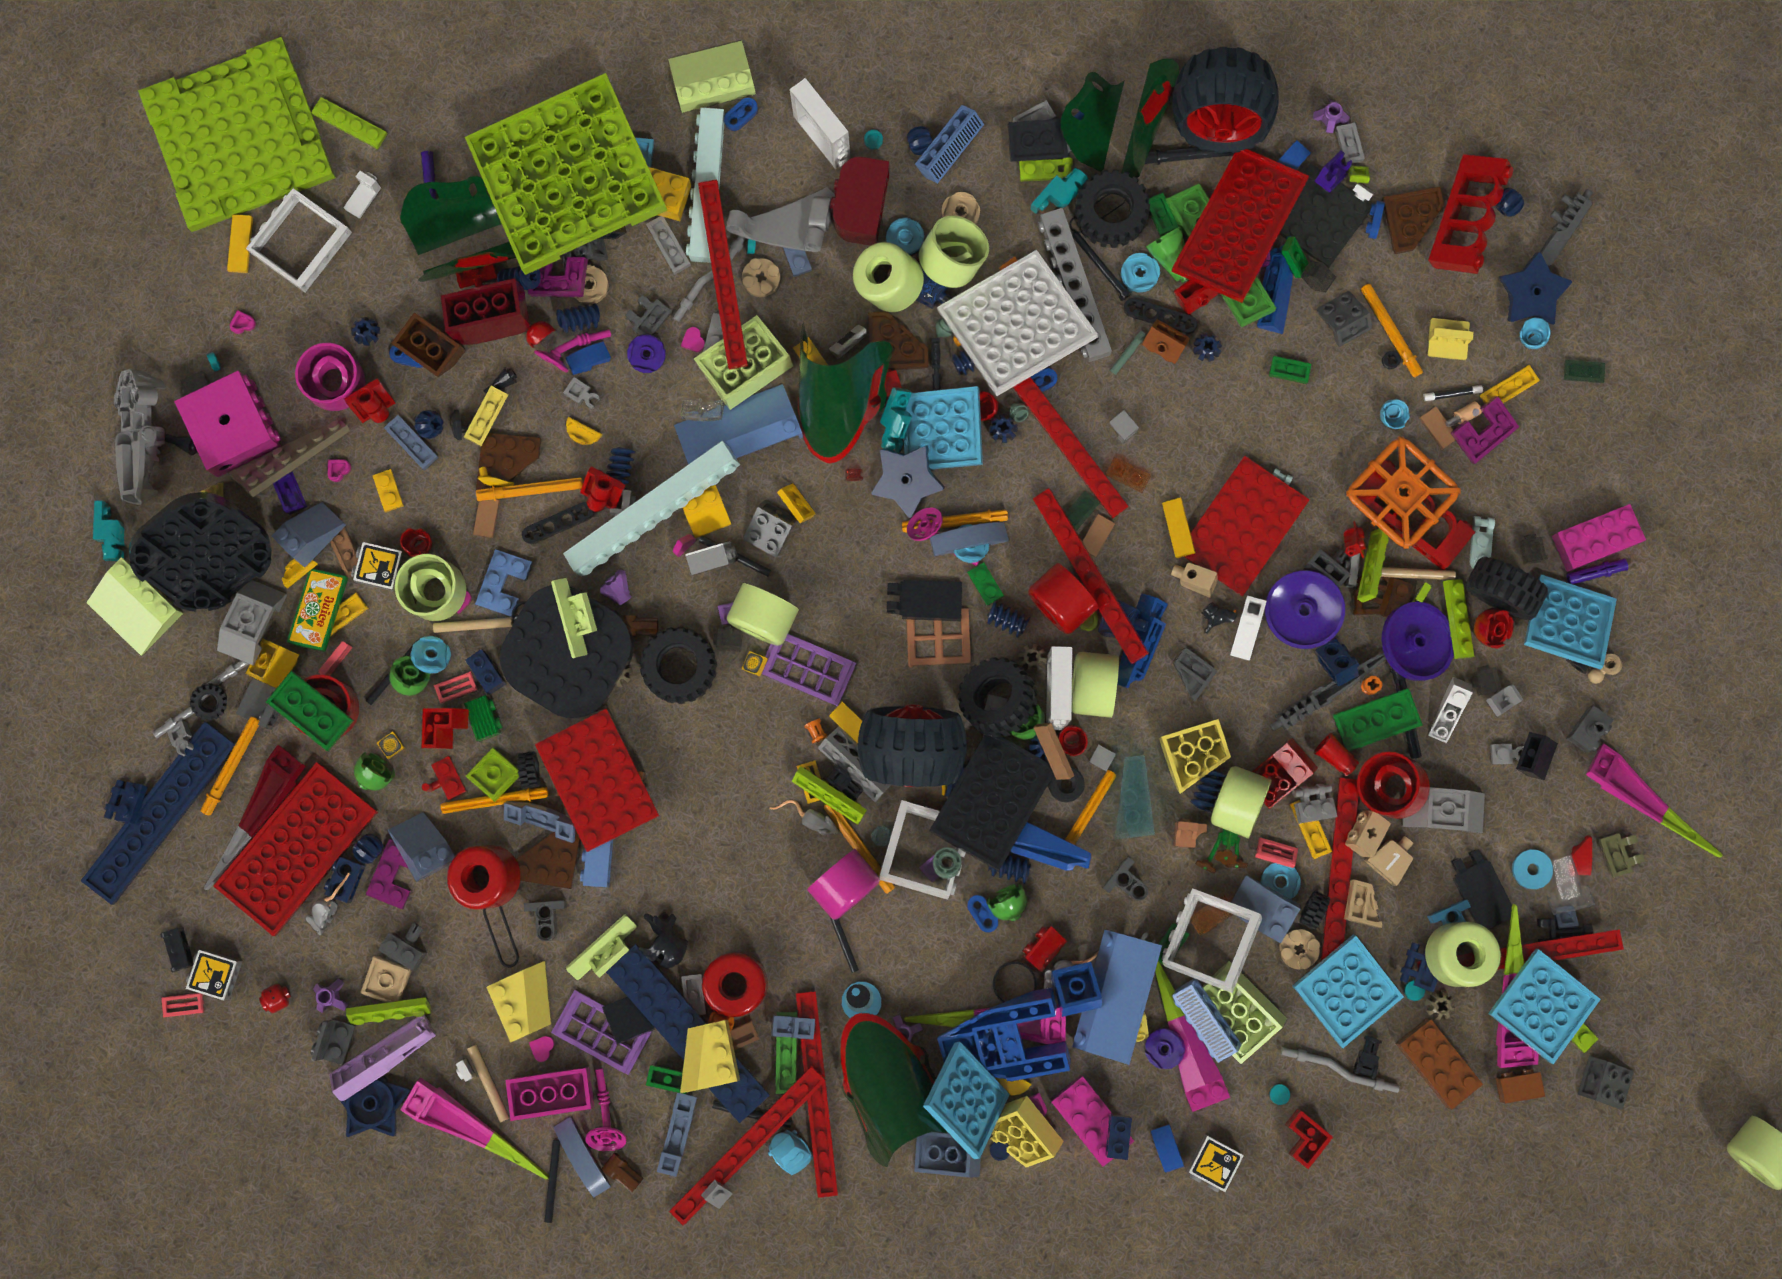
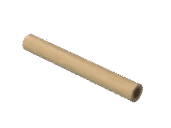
M1382 567L1381 577L1455 580L1456 577L1454 570Z
M512 617L433 623V631L438 633L512 627L513 620Z
M477 1045L468 1048L469 1055L499 1121L503 1122L509 1119Z

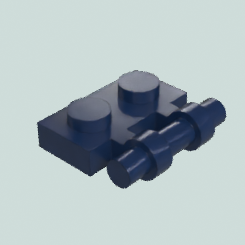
M117 780L115 786L111 789L110 793L112 795L109 803H106L104 808L106 810L104 818L111 820L113 814L116 813L114 820L135 825L148 787L142 784L127 782L125 789H123L125 782ZM122 796L119 806H116L119 797Z
M1412 942L1410 950L1408 949L1406 953L1408 956L1404 967L1402 966L1400 971L1402 973L1400 981L1408 983L1409 977L1413 976L1415 977L1414 986L1434 992L1438 980L1427 966L1425 950L1423 954L1418 953L1420 945ZM1415 958L1421 960L1418 971L1412 970Z

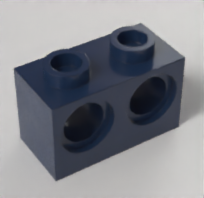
M1336 638L1315 649L1320 665L1338 687L1359 676L1357 669L1359 667L1358 661L1354 656L1351 657L1349 655L1347 647L1344 644H1340Z
M483 649L465 659L486 693L491 695L507 684Z
M339 857L333 864L332 871L334 872L331 879L329 878L325 884L324 889L326 892L324 895L331 896L337 885L346 877L344 867L350 865L351 873L343 884L344 891L341 894L337 893L334 898L345 903H351L366 865L345 857Z
M1109 1114L1105 1151L1107 1158L1128 1160L1132 1123L1130 1116Z

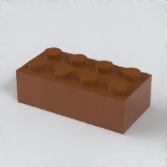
M1426 1018L1395 1043L1448 1109H1454L1483 1085L1431 1019Z

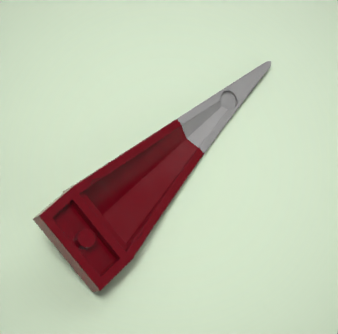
M277 745L266 760L245 813L223 856L204 886L205 890L212 887L297 784L295 780L306 766L282 746Z

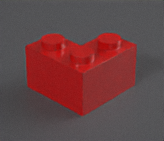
M423 708L421 748L453 749V729H468L469 709Z
M1297 1109L1285 1123L1289 1129L1300 1137L1288 1154L1305 1168L1309 1169L1333 1139V1136L1304 1112Z

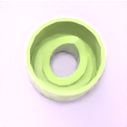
M945 216L935 223L919 250L920 265L926 275L934 282L950 288L962 287L973 279L989 254V243L983 231L972 221L960 216Z
M879 242L866 248L858 257L853 269V282L858 293L873 305L886 312H898L909 307L918 298L923 287V271L918 261L898 245L890 242ZM881 264L891 265L892 271L888 279L883 283L877 284L873 276L874 272Z
M421 554L412 557L402 565L395 579V593L401 606L408 612L425 620L441 621L453 616L463 605L466 597V583L462 573L451 563L436 555ZM434 578L439 579L445 587V595L438 601L427 600L424 596L425 585Z
M742 583L727 615V621L735 628L759 640L779 646L784 643L799 609L774 594Z
M1079 652L1076 655L1072 677L1071 711L1074 714L1112 718L1118 682V655Z
M1237 766L1231 767L1211 815L1212 824L1249 839L1268 792L1271 779Z
M1455 922L1442 925L1431 934L1426 944L1425 958L1430 972L1437 980L1448 986L1474 987L1482 985L1494 976L1500 964L1501 954L1497 939L1490 930L1475 922ZM1461 943L1470 946L1473 950L1475 962L1471 967L1462 966L1457 960L1456 951Z
M1752 1115L1728 1143L1727 1151L1740 1166L1759 1181L1775 1190H1781L1782 1133L1764 1120Z

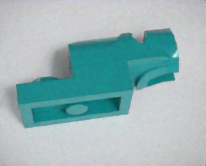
M1074 168L1063 179L1056 175L1033 201L1030 210L1037 214L1040 210L1044 211L1050 202L1059 209L1066 207L1078 194V188L1082 189L1085 181L1089 180L1088 177L1077 168Z
M892 388L880 423L886 427L881 440V447L891 451L895 449L898 453L901 451L903 446L902 438H906L907 429L912 419V415L906 411L912 394L908 389Z
M94 501L93 540L104 542L101 544L103 560L118 561L121 557L124 558V551L117 548L125 545V526L119 520H108L111 517V508L108 506V503Z

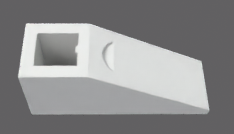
M1247 596L1230 656L1250 661L1267 601Z
M1455 677L1452 678L1428 736L1445 743L1448 742L1473 693L1472 684Z

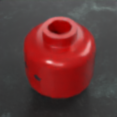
M276 983L262 990L259 1001L265 1012L276 1013L289 1005L288 998L291 997L287 986L282 987Z

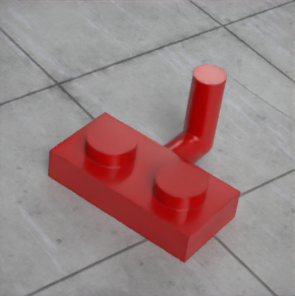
M494 264L457 273L456 277L460 289L472 285H475V287L483 286L482 282L497 278Z
M450 756L431 765L438 780L430 784H422V790L432 792L442 787L448 800L467 792Z

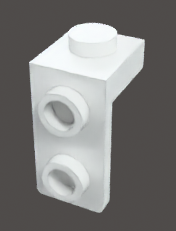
M359 171L356 178L360 184L344 206L346 211L357 218L362 217L381 189L374 175L369 172L365 174Z

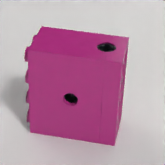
M239 370L174 401L206 470L216 477L227 474L229 471L281 447L279 443L281 437L277 430H273L271 426L273 420L269 413H265L263 409L265 403L261 396H257L255 392L257 390L253 379L250 380L247 374L243 375Z

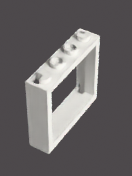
M804 78L790 89L794 118L836 169L839 166H843L851 158L849 133L807 79Z
M293 188L287 196H284L283 202L279 207L274 208L268 221L260 226L259 232L250 239L251 242L246 249L253 256L306 293L352 232L347 226ZM300 202L337 229L297 280L261 254L260 250L296 204Z
M1051 647L1047 655L1046 723H1052L1054 730H1062L1071 721L1072 647Z
M901 800L879 878L882 881L948 900L950 894L954 895L957 884L953 883L955 877L947 879L945 889L941 890L889 874L906 812L934 821L940 812ZM956 847V851L961 857H964L966 852Z
M1192 888L1191 893H1188L1184 899L1185 908L1183 912L1180 911L1177 916L1176 923L1178 925L1176 930H1172L1170 933V944L1168 949L1165 948L1163 951L1162 963L1169 969L1233 993L1262 921V916L1260 913ZM1198 901L1249 920L1225 982L1173 962Z

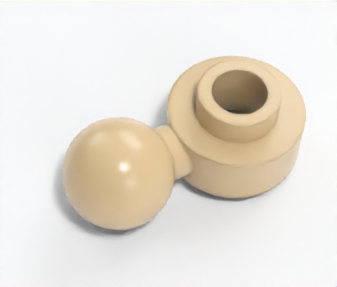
M1607 654L1604 667L1601 670L1593 668L1588 672L1589 681L1598 684L1603 681L1604 674L1614 675L1620 672L1622 669L1621 659L1615 654ZM1610 663H1615L1613 668H1609Z

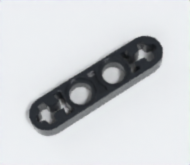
M1135 298L1128 299L1124 304V313L1141 321L1154 324L1158 319L1167 324L1164 321V317L1172 315L1175 318V322L1167 325L1181 333L1191 334L1197 327V321L1193 316ZM1132 303L1136 304L1135 307L1138 309H1141L1142 306L1145 307L1142 311L1141 316L1139 315V310H1134L1133 312H1130V308L1127 306H1131ZM1148 309L1155 310L1156 317L1148 318L1146 311ZM1179 317H1181L1180 322L1186 323L1189 320L1193 327L1186 329V325L1180 323L1179 327H1177L1176 324Z
M587 502L579 503L527 526L522 531V538L528 544H536L590 520L594 515V511L590 509L587 516H584V514L578 515L579 520L576 521V516L572 511L575 510L578 514L582 512V507L589 509ZM566 514L572 516V522L568 525L562 523V517ZM552 522L555 526L554 530L549 533L545 532L544 525ZM540 526V530L544 534L543 536L537 533L534 535L533 540L526 538L529 535L528 531L531 530L535 533L539 531L536 527Z

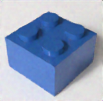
M1091 962L1052 971L1051 981L1062 1017L1101 1008L1102 996Z

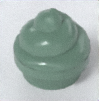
M943 318L936 323L937 337H948L953 334Z
M1013 403L1009 410V415L1016 422L1026 420L1029 414L1027 406L1023 403Z

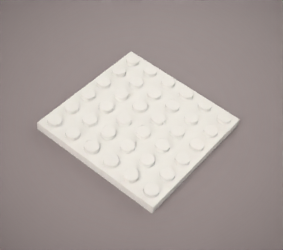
M1037 250L937 307L939 314L996 396L1098 338L1097 332Z

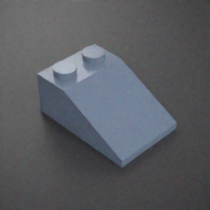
M321 502L284 522L271 537L297 562L306 567L346 524Z
M424 812L388 829L392 840L416 882L449 866L455 857L447 841Z
M1248 875L1245 876L1230 902L1260 913L1262 921L1258 931L1279 943L1283 941L1301 909L1299 903ZM1237 916L1238 918L1242 919V920L1245 921L1246 923L1249 922V920Z
M931 1132L917 1137L914 1172L969 1178L980 1177L981 1157L980 1159H973L949 1133Z

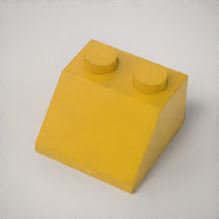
M716 485L708 487L702 495L694 497L683 507L695 539L731 525Z
M262 638L259 645L262 647L254 666L250 664L245 674L277 688L296 666L299 654Z

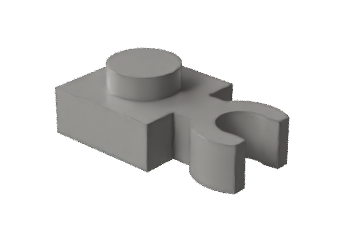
M573 377L563 392L564 395L580 405L584 400L590 409L595 408L590 404L591 399L600 400L597 394H589L591 388Z
M181 720L167 731L171 744L176 748L178 754L185 756V748L194 749L193 744L188 741L192 735L187 722Z
M1491 744V765L1513 764V758L1519 761L1520 756L1518 752L1523 750L1524 746H1519L1512 750V744Z

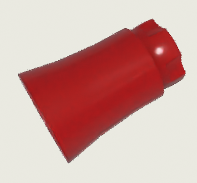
M1329 733L1313 752V754L1328 762L1345 776L1351 774L1359 764L1354 755L1338 741L1333 733Z

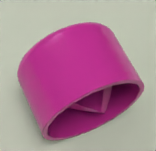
M320 343L310 347L301 355L296 365L295 379L298 388L310 401L324 410L341 411L349 408L344 398L365 386V374L360 363L345 348L334 343ZM331 369H338L342 373L340 388L333 392L326 390L322 384L324 374Z
M853 849L817 879L807 891L829 917L836 920L869 894L879 884L880 878L859 852Z

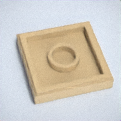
M374 955L361 994L385 1003L401 1001L411 970L402 964Z

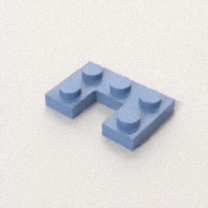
M495 549L475 605L512 617V610L518 604L519 598L501 593L507 575L526 581L533 562Z

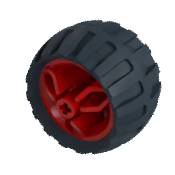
M1239 47L1206 49L1198 55H1193L1184 64L1177 77L1172 99L1175 123L1181 137H1184L1188 144L1194 145L1200 150L1214 151L1215 153H1236L1245 149L1249 150L1259 142H1263L1270 132L1277 115L1279 93L1277 81L1270 64L1266 59L1263 60L1259 54Z
M915 704L882 706L867 710L858 735V758L863 775L868 780L881 784L905 787L946 786L957 782L964 765L967 743L964 724L959 713Z

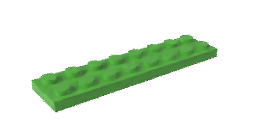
M1200 184L1166 199L1176 222L1187 240L1209 201ZM1256 277L1243 303L1221 294L1240 327H1244L1276 310L1274 303L1258 277Z

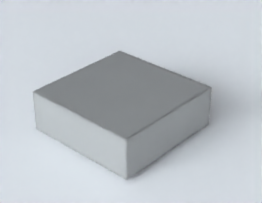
M1098 745L1089 763L1107 772L1116 754Z

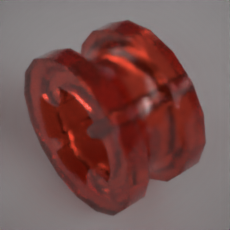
M862 469L845 470V473L848 474L846 481L863 480L861 473H863Z

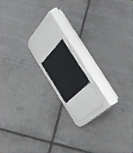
M860 325L855 326L831 346L829 350L837 359L841 358L867 336L866 329Z

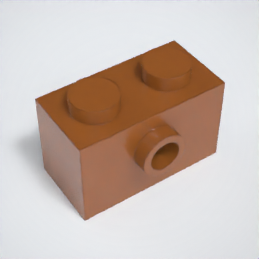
M1157 319L1142 345L1150 352H1155L1162 356L1164 360L1176 364L1191 338Z
M1533 1068L1522 1069L1519 1074H1514L1513 1071L1501 1073V1077L1495 1078L1499 1099L1502 1103L1506 1104L1545 1097L1541 1072L1534 1071Z

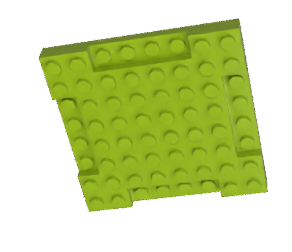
M282 37L247 49V54L176 80L173 77L138 90L177 192L175 194L185 222L191 232L229 219L232 215H239L284 198L293 188L300 192L336 178L287 45Z
M606 73L465 137L521 270L525 275L561 259L560 255L630 223L634 226L667 211V207Z

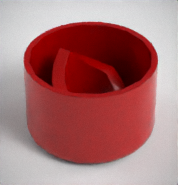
M1060 563L1054 564L1028 589V594L1037 608L1064 634L1073 633L1099 609L1096 601L1087 589Z
M313 675L303 679L323 696L332 698L336 706L354 720L342 736L347 734L354 727L359 716V701L354 690L345 682L327 675Z
M1382 752L1372 756L1364 763L1358 775L1357 789L1362 802L1370 810L1386 817L1402 819L1416 814L1425 805L1429 796L1430 783L1426 771L1415 760L1396 752ZM1394 775H1400L1406 785V794L1400 799H1393L1386 792L1387 781Z
M496 845L471 846L460 851L451 861L447 872V884L453 898L464 907L475 910L496 908L509 902L516 894L520 884V868L515 857L505 848ZM477 865L484 866L488 871L489 882L485 888L479 886L474 881L473 869Z
M741 952L727 953L714 959L705 970L702 979V991L706 1002L714 1011L727 1017H740L754 1011L763 1002L768 989V978L762 964L753 956ZM731 972L740 973L746 980V990L739 997L728 995L724 989L725 978Z

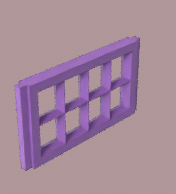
M790 634L787 635L785 641L796 645L791 658L779 654L782 645L770 644L765 656L768 660L762 675L838 707L856 666L855 662ZM800 647L812 652L806 665L795 661ZM816 654L828 658L822 672L811 668ZM777 657L789 662L783 676L771 671ZM831 661L843 665L838 679L826 674ZM793 664L804 668L799 682L787 678ZM808 671L820 675L815 689L803 684ZM824 677L836 682L830 696L819 691Z
M574 990L551 1033L629 1075L652 1032L650 1031L636 1037L632 1046L626 1043L620 1044L629 1049L622 1063L611 1058L617 1044L614 1037L605 1032L608 1026L607 1020H605L601 1029L590 1024L596 1010L604 1014L602 1010L604 1005ZM581 1001L593 1007L586 1020L574 1015ZM571 1019L583 1024L576 1038L565 1032ZM587 1027L598 1032L592 1046L580 1040ZM602 1035L614 1041L607 1055L595 1049Z

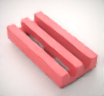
M344 641L341 642L319 669L318 673L330 676L353 647Z
M471 671L434 685L440 704L478 690ZM469 677L470 681L440 691L441 687ZM469 685L472 686L469 689L463 690L461 692L455 693L445 698L442 697V695L461 689L463 687Z
M1259 838L1255 854L1256 858L1291 868L1295 867L1298 848Z
M194 993L162 997L163 1017L204 1013L203 994ZM194 997L198 999L195 1002L167 1005V1001ZM198 1005L196 1010L168 1013V1009Z

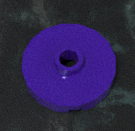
M642 334L630 342L627 349V358L635 370L642 373H652L663 365L666 358V349L658 337L651 334ZM644 350H649L650 356H645Z
M1167 1028L1158 1029L1151 1033L1146 1040V1057L1156 1068L1172 1069L1183 1060L1185 1044L1181 1036L1174 1030ZM1164 1045L1168 1046V1052L1164 1051Z

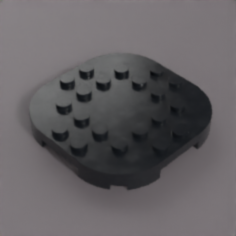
M206 492L186 494L170 502L134 533L129 545L130 566L136 577L142 582L148 581L172 598L173 604L177 607L196 612V609L207 608L208 611H212L230 603V597L256 576L261 578L266 573L271 564L272 554L269 536L260 524L227 499Z
M550 585L536 591L523 606L502 644L500 652L501 669L507 682L516 691L550 712L565 718L585 717L597 712L607 703L610 693L626 666L629 665L634 652L631 627L626 619L616 610L610 609L588 595L597 631L583 635L588 654L572 658L553 587ZM569 585L572 596L584 593L581 589Z

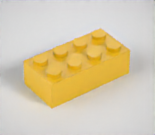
M648 167L667 207V211L658 215L681 221L691 189L689 178Z

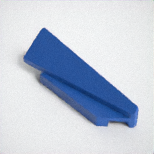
M1284 244L1279 249L1275 247L1270 252V260H1268L1270 263L1266 267L1262 283L1276 310L1260 318L1257 323L1258 328L1280 334L1284 332L1293 273L1281 252Z
M1145 594L1140 596L1136 608L1141 612L1140 619L1147 620L1149 624L1146 632L1138 630L1136 632L1149 654L1132 664L1123 652L1118 670L1117 685L1129 688L1130 683L1140 681L1146 675L1166 626V623L1162 622L1160 618L1168 604L1157 597Z
M1028 822L1011 849L1012 853L1066 871L1073 870L1076 865L1088 869L1091 860L1090 852Z

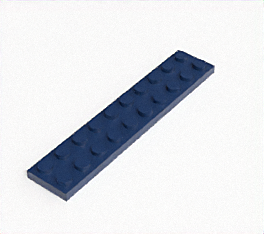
M204 722L189 742L193 744L194 749L185 748L186 755L182 756L179 754L145 797L135 825L125 823L81 879L82 883L109 904L114 905L232 752L235 743L208 722Z
M635 944L606 973L684 1060L688 1028L707 1023L657 966L646 958L645 955H642V952L638 950L639 946ZM736 1057L740 1081L709 1087V1089L732 1116L741 1123L770 1094Z

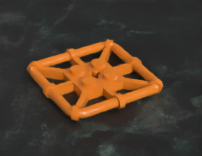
M1399 436L1374 460L1368 463L1369 466L1355 479L1348 488V491H1346V497H1349L1352 504L1372 521L1371 524L1373 526L1376 525L1403 549H1409L1432 525H1436L1439 522L1438 519L1456 501L1458 495L1461 494V489L1458 488L1455 481L1435 464V460H1430L1411 441L1405 439L1404 436ZM1398 447L1399 469L1391 476L1380 465ZM1405 448L1425 465L1417 475L1406 467ZM1428 470H1431L1449 488H1429L1420 478ZM1374 471L1386 480L1380 489L1357 490ZM1399 488H1407L1408 496H1401ZM1449 494L1450 496L1433 514L1421 503L1428 495ZM1357 496H1378L1387 506L1377 516ZM1391 509L1402 518L1403 538L1382 520ZM1415 509H1418L1427 520L1409 538L1408 516Z

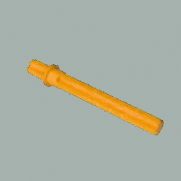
M1366 284L1361 288V291L1402 358V364L1407 366L1413 377L1421 375L1423 370L1415 359L1417 356L1413 355L1372 285Z
M579 477L503 487L492 486V488L476 490L477 501H497L496 499L577 490L582 488L583 480Z
M988 509L985 512L943 516L940 528L1007 521L1008 511L1006 509L995 511ZM921 519L917 521L914 529L918 528L919 523L922 521ZM910 520L902 522L903 532H907V525Z
M251 716L211 791L206 794L207 798L200 809L203 814L211 815L217 803L221 802L220 798L259 727L260 721L256 717Z
M1107 770L1068 836L1065 838V841L1076 845V842L1115 780L1116 774Z
M547 787L527 788L520 791L503 793L496 802L488 796L445 802L441 804V812L445 814L502 805L506 801H529L531 803L534 799L548 797Z
M826 804L824 806L825 811L851 847L856 849L876 874L880 876L881 866L842 814ZM882 880L879 882V885L886 894L895 888L892 883Z

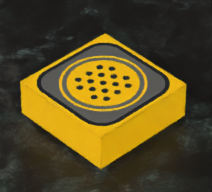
M749 651L742 670L760 677L768 658Z
M393 731L377 742L387 759H390L405 748Z

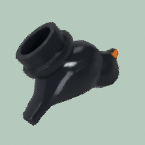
M1213 602L1209 603L1201 612L1204 618L1208 619V626L1205 630L1206 634L1213 627L1223 623H1231L1236 619V610L1230 611L1225 607L1215 605Z

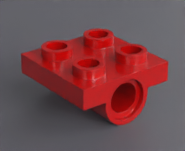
M378 378L344 398L346 404L362 423L369 419L375 423L384 422L389 416L388 408L396 404Z
M591 466L586 474L580 493L588 497L587 506L589 509L600 512L605 507L609 509L617 508L626 485L620 480L614 479L603 471Z

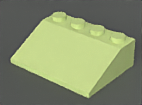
M742 41L668 59L682 113L756 94Z
M757 315L742 325L748 366L735 369L728 368L724 339H721L694 358L696 364L730 410L793 367L790 355Z
M122 557L107 571L87 601V604L141 656L183 614L158 588L146 580L144 582L140 581L133 573L130 561Z
M1228 961L1212 977L1225 982L1232 963ZM1240 973L1233 993L1208 983L1202 986L1242 1044L1239 1051L1232 1055L1240 1064L1283 1028L1287 1018L1242 973Z

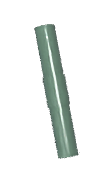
M1140 331L1110 369L1112 373L1116 375L1135 352L1136 348L1146 337L1144 332Z

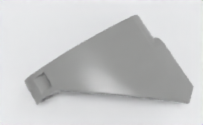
M826 187L796 202L750 218L740 210H731L726 230L741 237L774 246L818 252L822 247L824 233L829 228L832 210L831 200L832 197H835V194Z

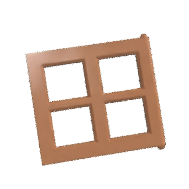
M961 609V634H942V621H934V635L915 636V621L906 619L908 666L910 668L919 665L971 663L968 609ZM962 639V656L943 657V640ZM935 640V657L916 658L915 641Z

